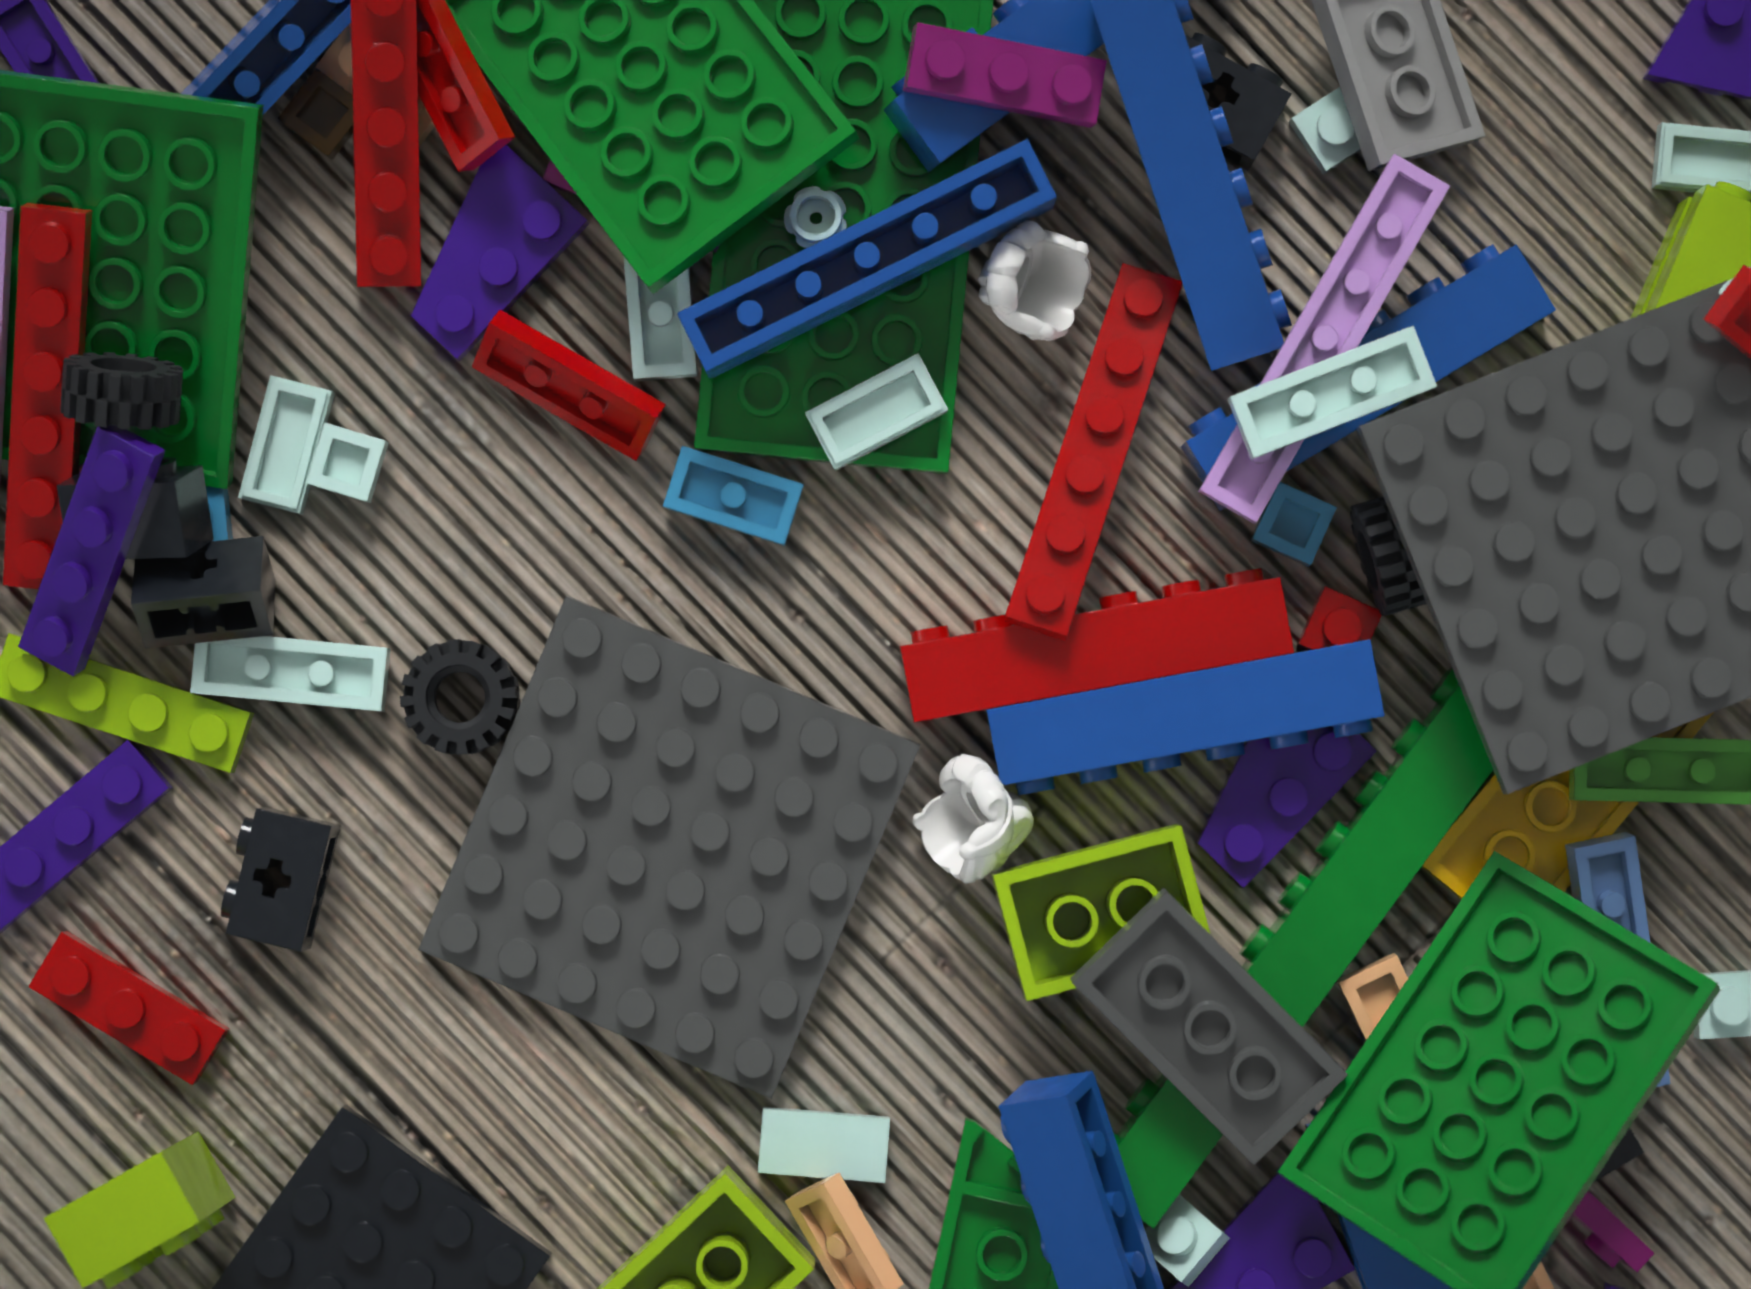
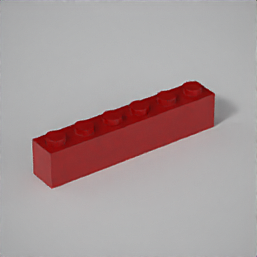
M1262 568L1226 574L1224 575L1226 587L1201 591L1199 580H1191L1161 586L1162 599L1138 603L1136 591L1100 597L1101 610L1075 613L1066 641L1020 626H1013V624L1005 622V615L974 620L975 633L950 637L948 625L910 632L912 644L900 646L913 723L1294 653L1281 578L1264 580Z

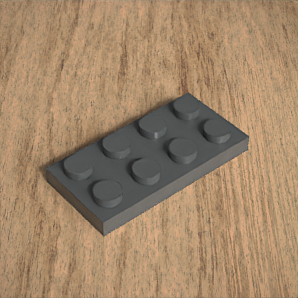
M1165 888L1161 889L1070 978L1072 984L1253 1165L1270 1151L1348 1075L1331 1055Z

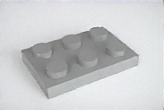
M1311 0L1368 171L1385 167L1393 154L1409 161L1472 144L1485 137L1440 0Z

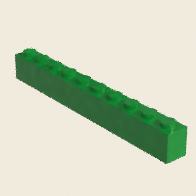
M1452 667L1443 675L1432 690L1429 698L1436 702V705L1424 721L1420 723L1413 718L1393 743L1391 749L1399 755L1384 775L1378 770H1374L1357 791L1353 800L1361 806L1345 826L1337 821L1322 838L1315 852L1322 856V859L1310 875L1306 877L1299 872L1285 888L1277 901L1278 904L1284 907L1282 913L1270 929L1264 924H1260L1239 952L1246 959L1242 967L1302 1027L1493 771ZM1163 1074L1156 1083L1146 1078L1140 1084L1125 1106V1109L1132 1115L1117 1135L1114 1133L1141 1219L1153 1229L1223 1136Z

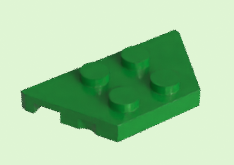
M965 1118L928 1289H1058L1051 1264L1046 1261L1041 1250V1234L1031 1204L1026 1201L1022 1193L1021 1173L1014 1152L977 1121Z

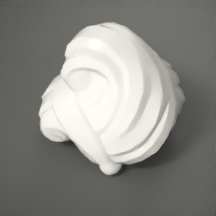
M1026 220L1017 225L1016 228H1012L1002 238L1001 242L997 243L990 259L986 260L978 278L981 285L978 297L983 303L991 306L1000 321L1018 334H1024L1031 340L1052 341L1063 337L1068 333L1069 328L1074 322L1075 311L1081 305L1084 299V292L1091 280V266L1087 258L1089 253L1088 245L1082 241H1075L1065 235L1043 230L1038 223Z
M962 754L951 758L943 767L939 775V784L944 792L928 802L922 812L914 814L912 823L918 830H921V840L930 857L945 871L951 873L953 877L961 880L964 884L974 883L978 879L982 880L990 872L999 870L1007 861L1009 855L1031 832L1034 818L1029 804L1012 791H1006L998 776L993 773V770L985 761L976 756Z

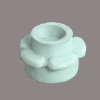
M816 186L803 188L795 194L793 204L787 206L785 210V227L789 233L796 236L797 244L803 248H808L846 229L847 222L843 219L846 206L842 198L833 191H823ZM820 213L822 221L819 224H813L810 221L811 214Z

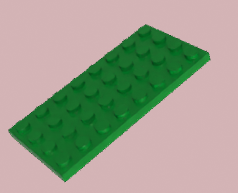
M753 0L856 130L859 140L720 244L717 252H713L709 297L806 249L797 244L796 236L787 231L784 223V214L787 206L793 204L795 194L803 188L816 186L823 191L830 190L838 194L846 206L843 219L847 222V229L978 163L980 135L928 172L884 112V109L898 97L891 86L905 76L912 31L917 22L964 32L973 27L979 35H983L991 29L993 0ZM817 212L813 213L810 216V221L813 224H819L822 221V215ZM969 251L710 380L702 366L694 449L698 451L830 463L805 412L919 353L948 408V412L848 465L948 474Z

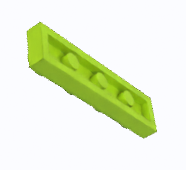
M8 633L0 657V698L228 773H235L254 712L199 694L190 693V691L90 658L84 670L75 676H71L19 648L18 645L22 636Z

